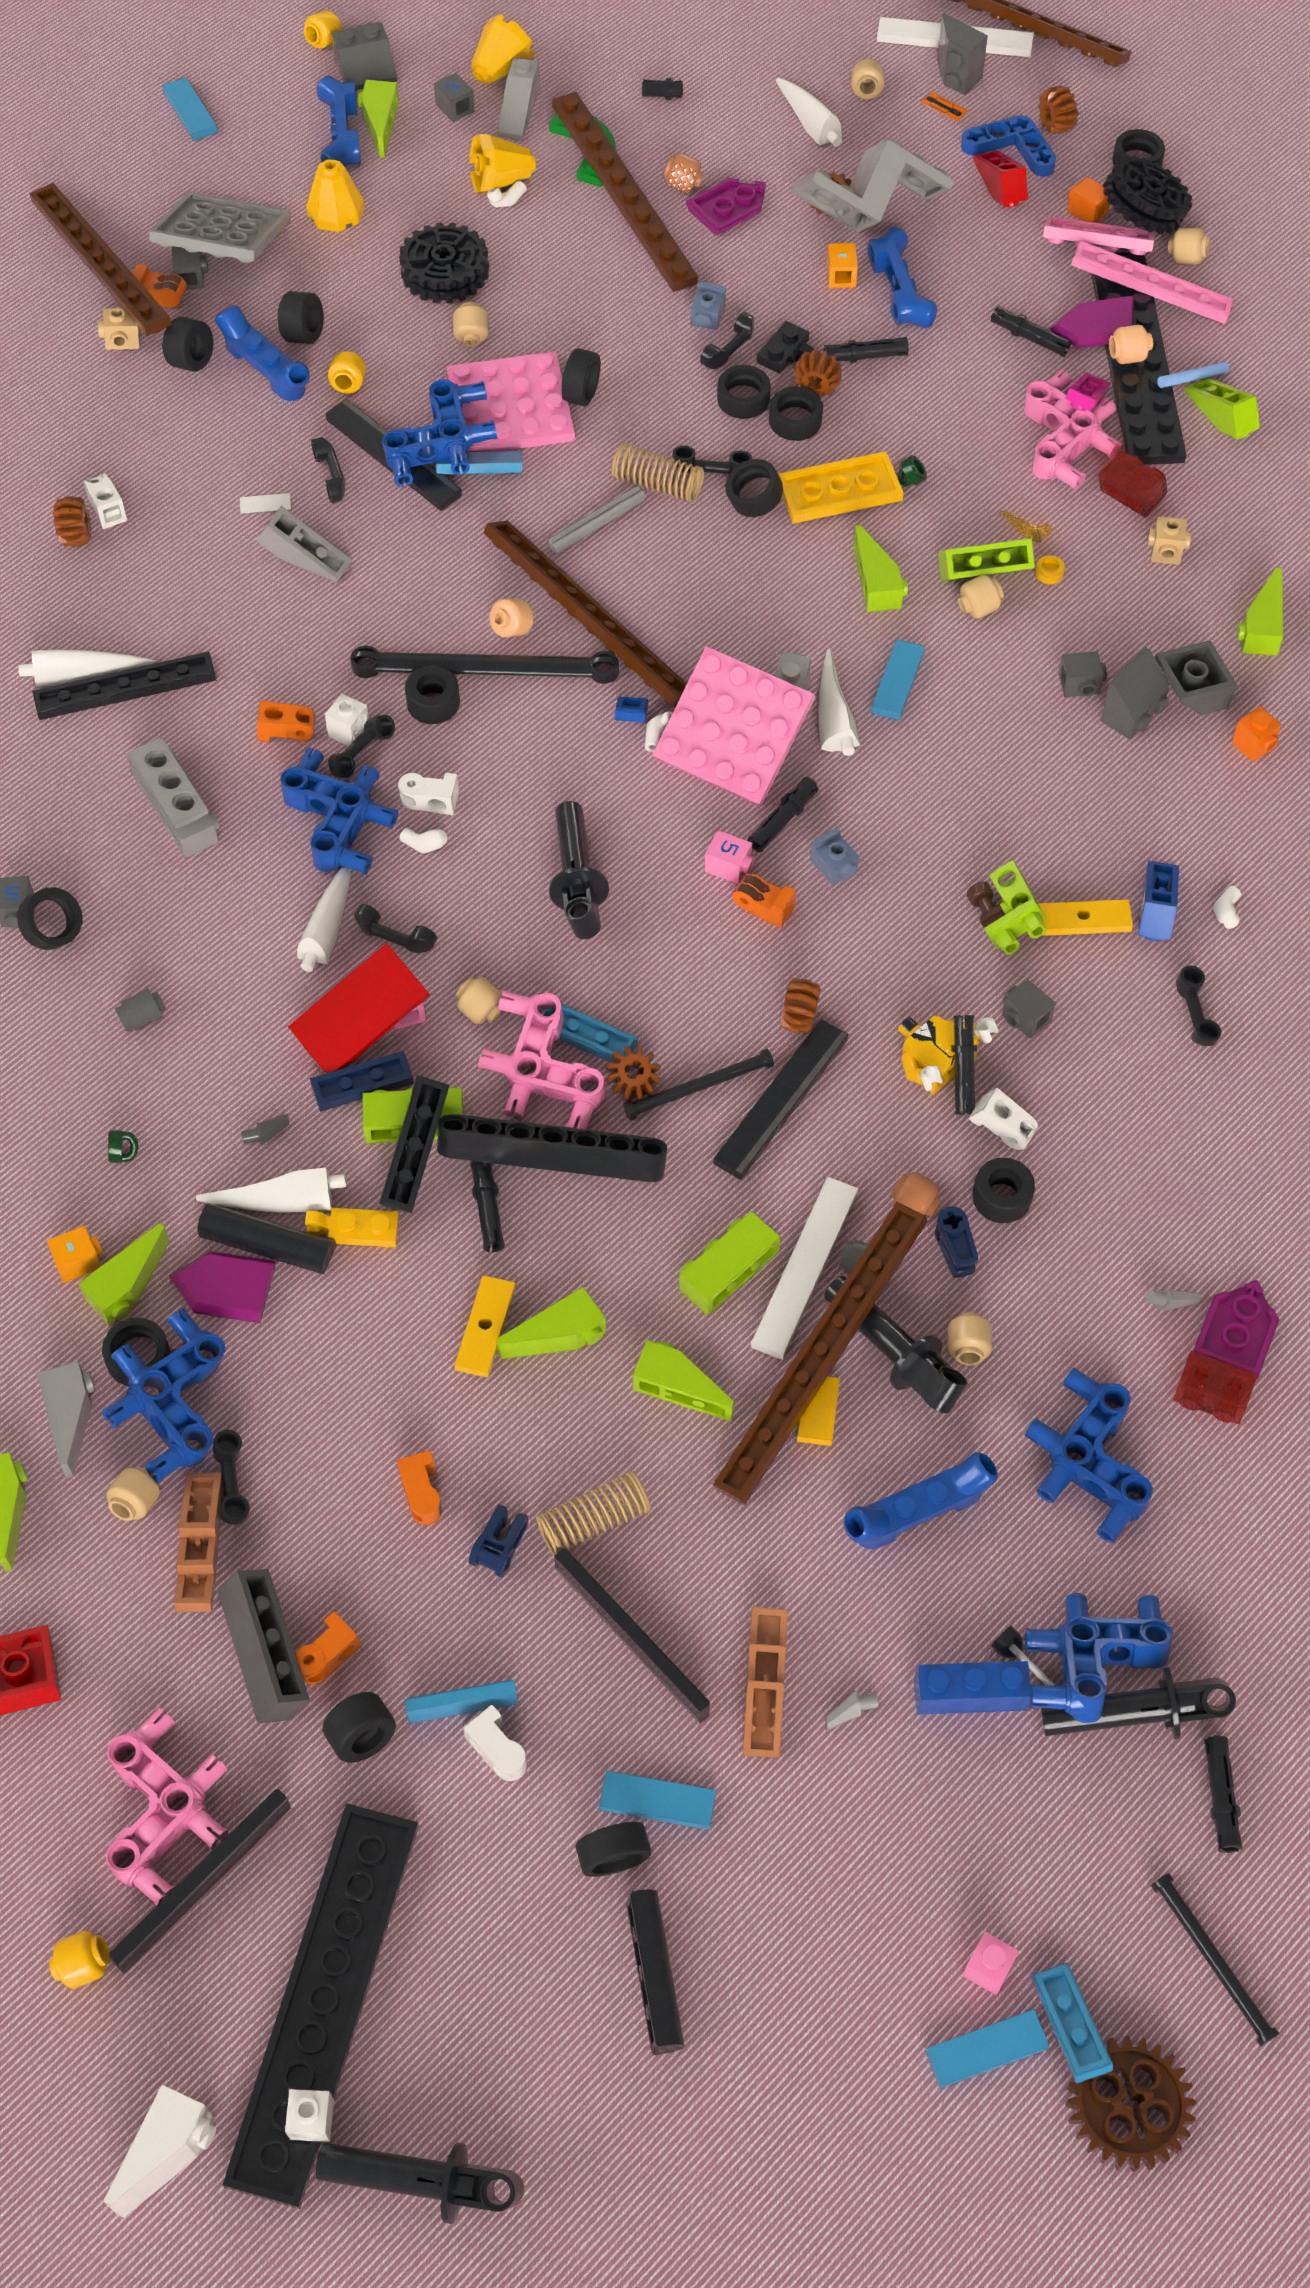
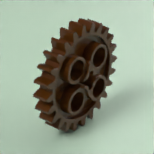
M1125 2036L1121 2047H1118L1113 2037L1109 2038L1107 2041V2052L1113 2063V2071L1077 2084L1076 2082H1069L1066 2089L1075 2094L1076 2097L1068 2099L1065 2105L1068 2108L1077 2109V2113L1072 2115L1068 2121L1069 2124H1081L1082 2128L1075 2137L1076 2139L1088 2137L1091 2140L1086 2150L1088 2153L1096 2148L1102 2150L1100 2156L1102 2164L1109 2156L1115 2157L1116 2170L1122 2167L1125 2160L1129 2161L1132 2172H1136L1139 2169L1141 2160H1143L1148 2170H1152L1155 2167L1154 2156L1163 2164H1166L1170 2160L1166 2148L1178 2154L1182 2147L1176 2138L1187 2140L1191 2135L1182 2125H1192L1196 2119L1193 2115L1186 2112L1187 2109H1191L1196 2105V2100L1185 2097V2094L1192 2089L1193 2085L1192 2083H1181L1179 2080L1186 2071L1185 2068L1173 2070L1170 2067L1175 2058L1173 2054L1164 2060L1159 2057L1161 2045H1156L1150 2052L1146 2050L1145 2038L1140 2040L1137 2047H1132L1129 2036ZM1117 2069H1122L1124 2072L1126 2088L1117 2074ZM1134 2071H1146L1152 2078V2086L1146 2088L1139 2086L1134 2080ZM1099 2080L1109 2081L1115 2089V2096L1112 2098L1101 2096L1096 2089V2082ZM1127 2094L1131 2101L1137 2100L1139 2103L1134 2112L1131 2106L1124 2107L1122 2103ZM1147 2110H1159L1165 2117V2126L1155 2127L1150 2124L1147 2119ZM1118 2119L1125 2123L1128 2128V2136L1125 2138L1114 2136L1109 2129V2121ZM1136 2121L1142 2132H1144L1145 2137L1143 2139L1138 2137Z

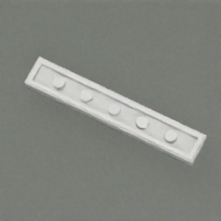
M880 17L877 42L939 48L941 23ZM970 26L988 35L986 53L1020 57L1031 56L1034 34L1032 32Z
M827 1177L754 1335L751 1348L783 1360L857 1197V1187Z

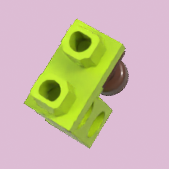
M1014 860L989 874L1003 902L995 906L992 902L993 890L987 882H978L972 885L966 894L971 905L980 907L982 915L979 919L986 934L996 948H1001L1006 955H1011L1019 950L1021 945L1017 938L1027 932L1032 939H1037L1047 932L1044 923L1047 918ZM1008 873L1015 874V876L1000 884V880L1004 875Z

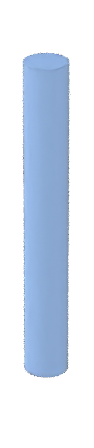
M1221 362L1161 376L1158 378L1157 383L1160 388L1228 373L1229 364Z

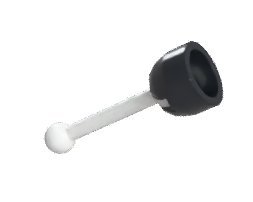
M1009 1626L992 1643L991 1647L998 1654L1005 1658L1017 1656L1021 1661H1028L1029 1669L1045 1685H1055L1022 1652L1023 1639L1012 1626Z

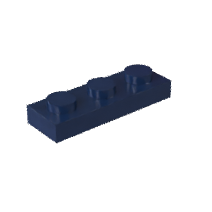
M401 1051L310 1078V1083L321 1112L363 1099V1093H372L376 1090H395L414 1084V1080L405 1053Z

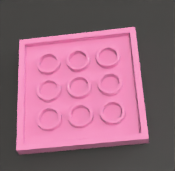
M556 351L446 366L448 380L458 384V386L484 381L487 400L483 399L462 404L463 407L461 409L465 424L468 423L469 426L493 420L496 428L497 439L473 443V446L467 452H498L575 441V432L568 401L562 399V375Z
M706 646L652 756L659 761L761 807L815 699V695Z

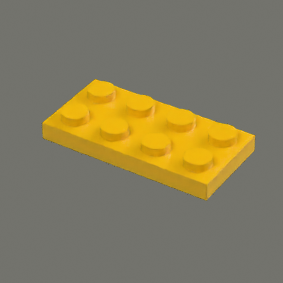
M886 451L778 473L783 484L782 498L792 524L903 501V490Z

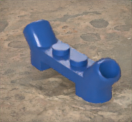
M330 75L325 76L318 82L317 95L319 100L331 106V123L336 124L331 125L333 142L321 150V163L331 159L340 161L344 167L347 164H361L358 130H348L347 120L348 115H358L355 81L340 82Z
M891 227L882 238L868 241V255L874 273L885 272L893 290L890 312L895 324L913 323L926 329L935 321L937 305L935 302L916 294L915 281L913 278H909L907 262L901 258L908 245V236L904 230Z
M233 305L216 315L215 322L224 335L226 349L236 359L243 357L271 382L272 390L280 398L294 401L304 395L305 385L310 379V372L303 362H293L247 322L239 306Z
M974 1452L961 1464L868 1506L852 1507L846 1512L843 1519L846 1534L852 1541L867 1549H876L895 1541L896 1535L955 1508L959 1512L977 1503L983 1491L997 1481L998 1472L996 1466L986 1454Z

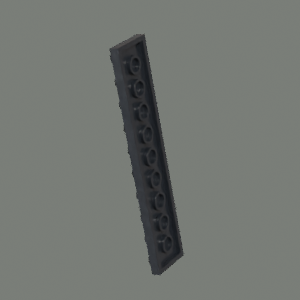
M1130 252L1114 253L1147 266L1145 255H1136ZM1091 273L1096 301L1134 296L1133 325H1142L1153 338V348L1148 352L1147 358L1142 362L1130 364L1118 363L1110 355L1109 344H1105L1128 466L1185 463L1187 454L1173 387L1160 388L1157 383L1159 377L1169 375L1170 373L1154 297Z
M346 1803L222 2184L224 2188L293 2208H301L321 2142L289 2139L285 2132L289 2089L329 2091L333 2099H335L418 1832V1822Z

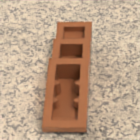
M222 1472L186 1473L179 1521L180 1543L176 1564L178 1578L174 1600L176 1612H212L219 1547Z
M752 1607L743 1756L780 1758L787 1609Z

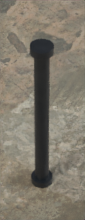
M768 1049L760 1051V1055L635 1102L625 1101L623 1102L624 1111L627 1118L631 1121L637 1118V1114L762 1067L769 1069L774 1067L772 1055Z
M1170 1873L1162 1876L1151 1885L1155 1893L1160 1892L1258 2035L1256 2041L1260 2047L1264 2046L1280 2034L1276 2027L1271 2028L1173 1886L1172 1882L1174 1879Z

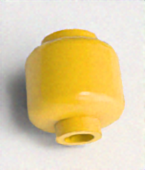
M322 10L310 15L304 24L306 40L317 49L331 46V33L342 30L339 18L329 10Z
M343 351L338 353L331 361L327 377L330 385L339 393L353 394L360 389L364 382L367 371L366 364L362 357L354 352Z
M88 1930L80 1931L59 1940L53 1948V1958L49 1960V1968L53 1978L56 1981L61 1980L65 1986L73 1989L103 1977L106 1965L110 1963V1952L102 1936L95 1935Z

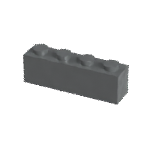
M269 1569L237 1571L218 1591V1595L257 1723L288 1721L310 1699Z

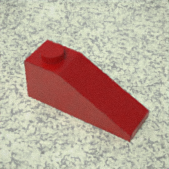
M998 150L973 155V161L995 201L1002 204L1003 207H1015L1019 205L1020 201L1028 200L1025 166Z

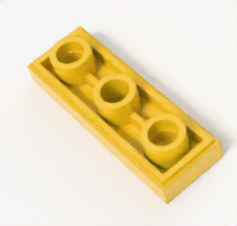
M1129 899L1038 903L1047 918L1044 921L1047 932L1042 936L1132 931L1133 923Z
M482 1275L455 1362L456 1371L489 1378L497 1351L496 1339L502 1335L516 1289L515 1282ZM484 1326H489V1327H490L489 1329H486V1330L481 1329V1328L484 1327Z

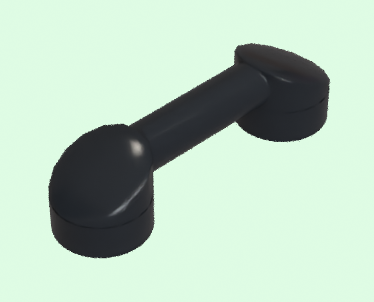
M742 312L734 324V332L738 334L722 349L713 344L707 345L701 354L700 363L709 369L722 367L741 345L751 339L754 329V317L747 312Z
M325 438L311 439L315 461L326 460L333 478L325 480L329 500L331 503L342 501L346 483L335 450Z
M682 445L673 450L672 458L675 459V462L680 460L681 464L686 462L687 466L692 464L693 468L698 465L703 468L704 472L730 474L736 466L744 461L751 460L752 455L749 452L739 450L731 453L729 462L696 460L695 450L690 446Z
M376 715L369 718L364 725V732L342 753L332 754L329 757L328 765L331 773L337 778L350 777L355 770L353 758L372 740H384L393 736L395 732L393 719L388 715Z
M360 904L354 913L357 924L367 935H375L403 946L411 952L423 953L430 951L437 941L436 934L425 926H416L411 935H407L378 924L381 915L370 905Z
M1186 966L1181 970L1177 978L1176 987L1180 996L1186 999L1194 1027L1191 1039L1202 1046H1213L1221 1036V1028L1216 1022L1204 1018L1198 993L1205 982V974L1196 966Z
M226 1429L216 1434L212 1448L214 1458L221 1464L225 1497L221 1503L219 1516L225 1523L237 1525L247 1519L250 1506L245 1497L238 1495L235 1461L240 1454L242 1439L237 1432Z

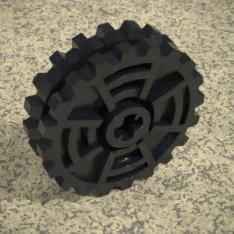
M1124 156L1122 160L1118 159L1112 169V173L1108 175L1103 184L1105 188L1103 193L1108 196L1107 202L1114 205L1113 210L1124 215L1123 219L1126 221H1132L1136 227L1140 228L1142 226L1151 233L1153 230L1158 234H1163L1164 232L1171 234L1174 230L1177 231L1193 204L1191 202L1192 196L1187 193L1189 189L1181 184L1182 180L1179 177H1174L1169 169H1163L1161 164L1157 162L1155 164L1151 163L1147 158L1141 160L1137 156H1132V158Z
M436 223V227L426 225L423 226V231L415 230L412 232V238L406 237L404 240L405 246L400 247L399 260L402 267L401 278L403 279L404 286L406 288L410 287L411 294H420V299L424 301L430 298L433 299V303L445 300L448 304L452 303L453 299L463 301L468 294L474 296L477 294L476 288L482 289L485 286L484 280H488L489 277L488 248L485 246V240L479 238L478 232L475 230L469 232L467 226L463 225L459 228L456 227V223H450L448 226H444L443 223Z

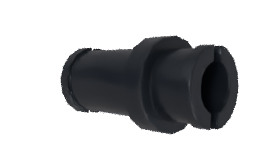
M666 78V81L643 79L642 96L665 97L666 100H672V97L682 98L683 81H673L672 78Z

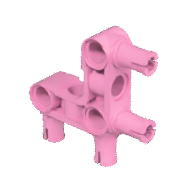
M1060 369L1049 380L1033 381L1027 386L1024 404L1025 415L1039 425H1045L1054 431L1051 435L1047 434L1036 445L1032 472L1040 479L1058 478L1074 490H1077L1078 486L1080 487L1084 483L1086 474L1074 468L1070 463L1092 446L1106 454L1109 458H1113L1119 452L1121 442L1109 436L1101 427L1102 422L1116 411L1115 404L1112 401L1108 402V398H1103L1091 411L1087 409L1086 411H1080L1070 405L1071 401L1065 399L1066 394L1061 392L1071 384V377L1067 372L1064 374V370Z
M504 990L502 993L504 999L500 998L499 1010L526 1017L515 1052L510 1056L484 1048L481 1053L484 1057L480 1056L478 1064L480 1069L505 1074L509 1080L512 1090L503 1113L512 1118L516 1114V1119H523L530 1094L536 1093L573 1103L574 1107L566 1127L587 1130L592 1112L599 1108L600 1103L606 1097L605 1083L602 1074L594 1068L576 1062L572 1065L551 1059L550 1054L555 1040H558L564 1020L560 999L552 993L536 994L530 998ZM545 1009L556 1010L551 1016L541 1015V1012ZM528 1066L536 1068V1070L529 1075H523L520 1073L522 1069ZM588 1083L598 1085L597 1089L591 1092L584 1091L583 1087Z
M160 1707L156 1709L137 1731L131 1730V1732L128 1731L125 1735L117 1736L113 1739L107 1750L108 1759L114 1770L131 1789L137 1788L148 1798L149 1808L130 1828L125 1827L107 1850L106 1862L118 1880L128 1887H137L155 1903V1906L164 1900V1897L157 1890H160L167 1897L175 1888L159 1876L152 1867L186 1830L191 1829L212 1850L220 1844L212 1833L221 1841L228 1835V1830L223 1828L206 1812L204 1803L205 1793L228 1771L227 1767L220 1760L217 1761V1757L210 1754L189 1778H182L153 1752L152 1746L175 1722L167 1713L164 1714V1710ZM132 1750L136 1752L133 1759L129 1762H118L119 1757L125 1751ZM181 1797L189 1799L188 1804L182 1810L176 1811L171 1809V1805L176 1799ZM123 1855H135L134 1861L130 1866L126 1868L117 1867L118 1861Z

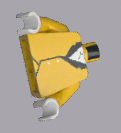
M933 1016L921 1026L912 1017H907L898 1028V1032L907 1038L903 1044L901 1058L906 1079L910 1082L924 1085V1089L934 1095L955 1077V1052H951V1045H955L954 1021L945 1020L940 1016ZM991 1017L983 1018L977 1024H974V1044L977 1045V1050L978 1040L982 1039L983 1043L987 1044L992 1040L990 1033L999 1032L994 1019ZM974 1052V1060L976 1059L977 1052Z

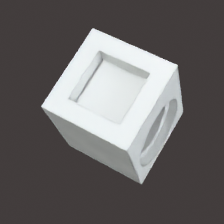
M341 693L325 713L328 737L349 746L364 732V725L369 719L367 705Z
M289 2089L285 2132L290 2140L330 2142L334 2099L329 2091Z

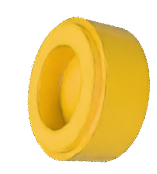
M1046 555L1038 559L1035 576L1039 581L1045 584H1056L1063 579L1065 563L1061 558L1054 555Z

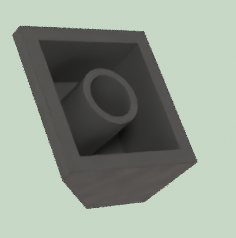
M944 14L941 20L937 60L943 84L966 95L983 79L988 35L947 14Z
M381 22L331 33L334 59L343 82L355 81L356 90L364 89L366 80L397 81L389 40Z
M1210 640L1156 654V661L1181 703L1200 715L1229 708L1237 684Z
M1144 646L1109 683L1101 722L1130 740L1138 731L1143 732L1150 724L1152 716L1156 712L1160 714L1169 702L1167 694L1170 684L1147 647Z

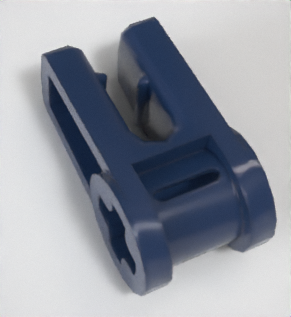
M947 1207L939 1213L934 1233L935 1239L954 1278L965 1277L975 1273L978 1254L966 1213L957 1207Z
M498 1504L483 1533L477 1538L472 1548L469 1564L475 1567L482 1565L495 1571L496 1576L503 1578L527 1529L528 1516L522 1513L517 1514L512 1525H509L505 1538L497 1540L502 1529L506 1527L508 1518L507 1508Z

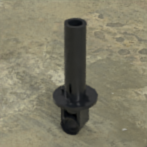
M566 801L558 805L555 810L563 872L556 875L551 881L549 895L551 901L557 907L564 910L574 935L579 939H589L600 931L601 923L598 906L607 898L609 884L607 878L601 872L590 868L582 806L574 801Z
M846 1276L837 1278L827 1288L824 1298L829 1303L832 1302L845 1282ZM874 1304L858 1330L895 1364L890 1375L891 1385L897 1390L912 1387L931 1408L941 1413H950L968 1382L960 1372L953 1369L940 1357L942 1350L941 1340L934 1335H929L916 1342L882 1309Z
M1168 1667L1163 1668V1681L1159 1680L1160 1688L1105 1694L1102 1716L1094 1723L1079 1722L1068 1713H1065L1064 1709L1041 1708L1045 1736L1165 1721V1727L1167 1729L1171 1727L1173 1738L1180 1739L1181 1722L1226 1717L1234 1710L1236 1697L1228 1683L1220 1678L1175 1683ZM1215 1689H1222L1227 1694L1225 1702L1219 1706H1212L1207 1702L1209 1693Z
M459 2142L453 2146L448 2155L447 2162L330 2143L322 2144L316 2162V2179L319 2181L441 2200V2218L444 2223L452 2224L456 2220L461 2206L500 2212L516 2206L524 2195V2183L516 2172L468 2164L467 2146ZM498 2179L504 2180L509 2185L510 2196L506 2202L500 2201L495 2196L494 2186Z

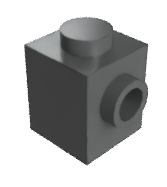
M172 247L173 274L179 275L186 281V290L204 288L203 273L208 272L206 255L201 256V252L193 253L186 251L185 248Z
M1098 651L1062 655L1059 678L1064 697L1100 694L1102 682L1107 679V669L1105 663L1100 662Z
M1027 979L1019 987L1013 986L1005 994L1002 1016H1004L1010 1026L1018 1028L1031 1039L1052 1020L1056 1002Z

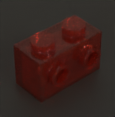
M1121 450L1098 474L1100 491L1145 518L1168 493L1166 477L1163 472L1157 468L1148 467L1137 456L1133 454L1128 455Z
M1190 1351L1173 1401L1179 1402L1186 1409L1193 1411L1201 1410L1212 1414L1221 1422L1240 1424L1257 1375Z

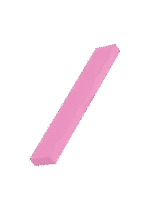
M1079 241L1071 263L1072 266L1223 324L1226 323L1234 300L1083 241Z

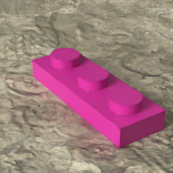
M1085 372L1069 388L1065 399L1071 401L1070 405L1080 411H1086V409L1091 411L1107 394L1111 383Z

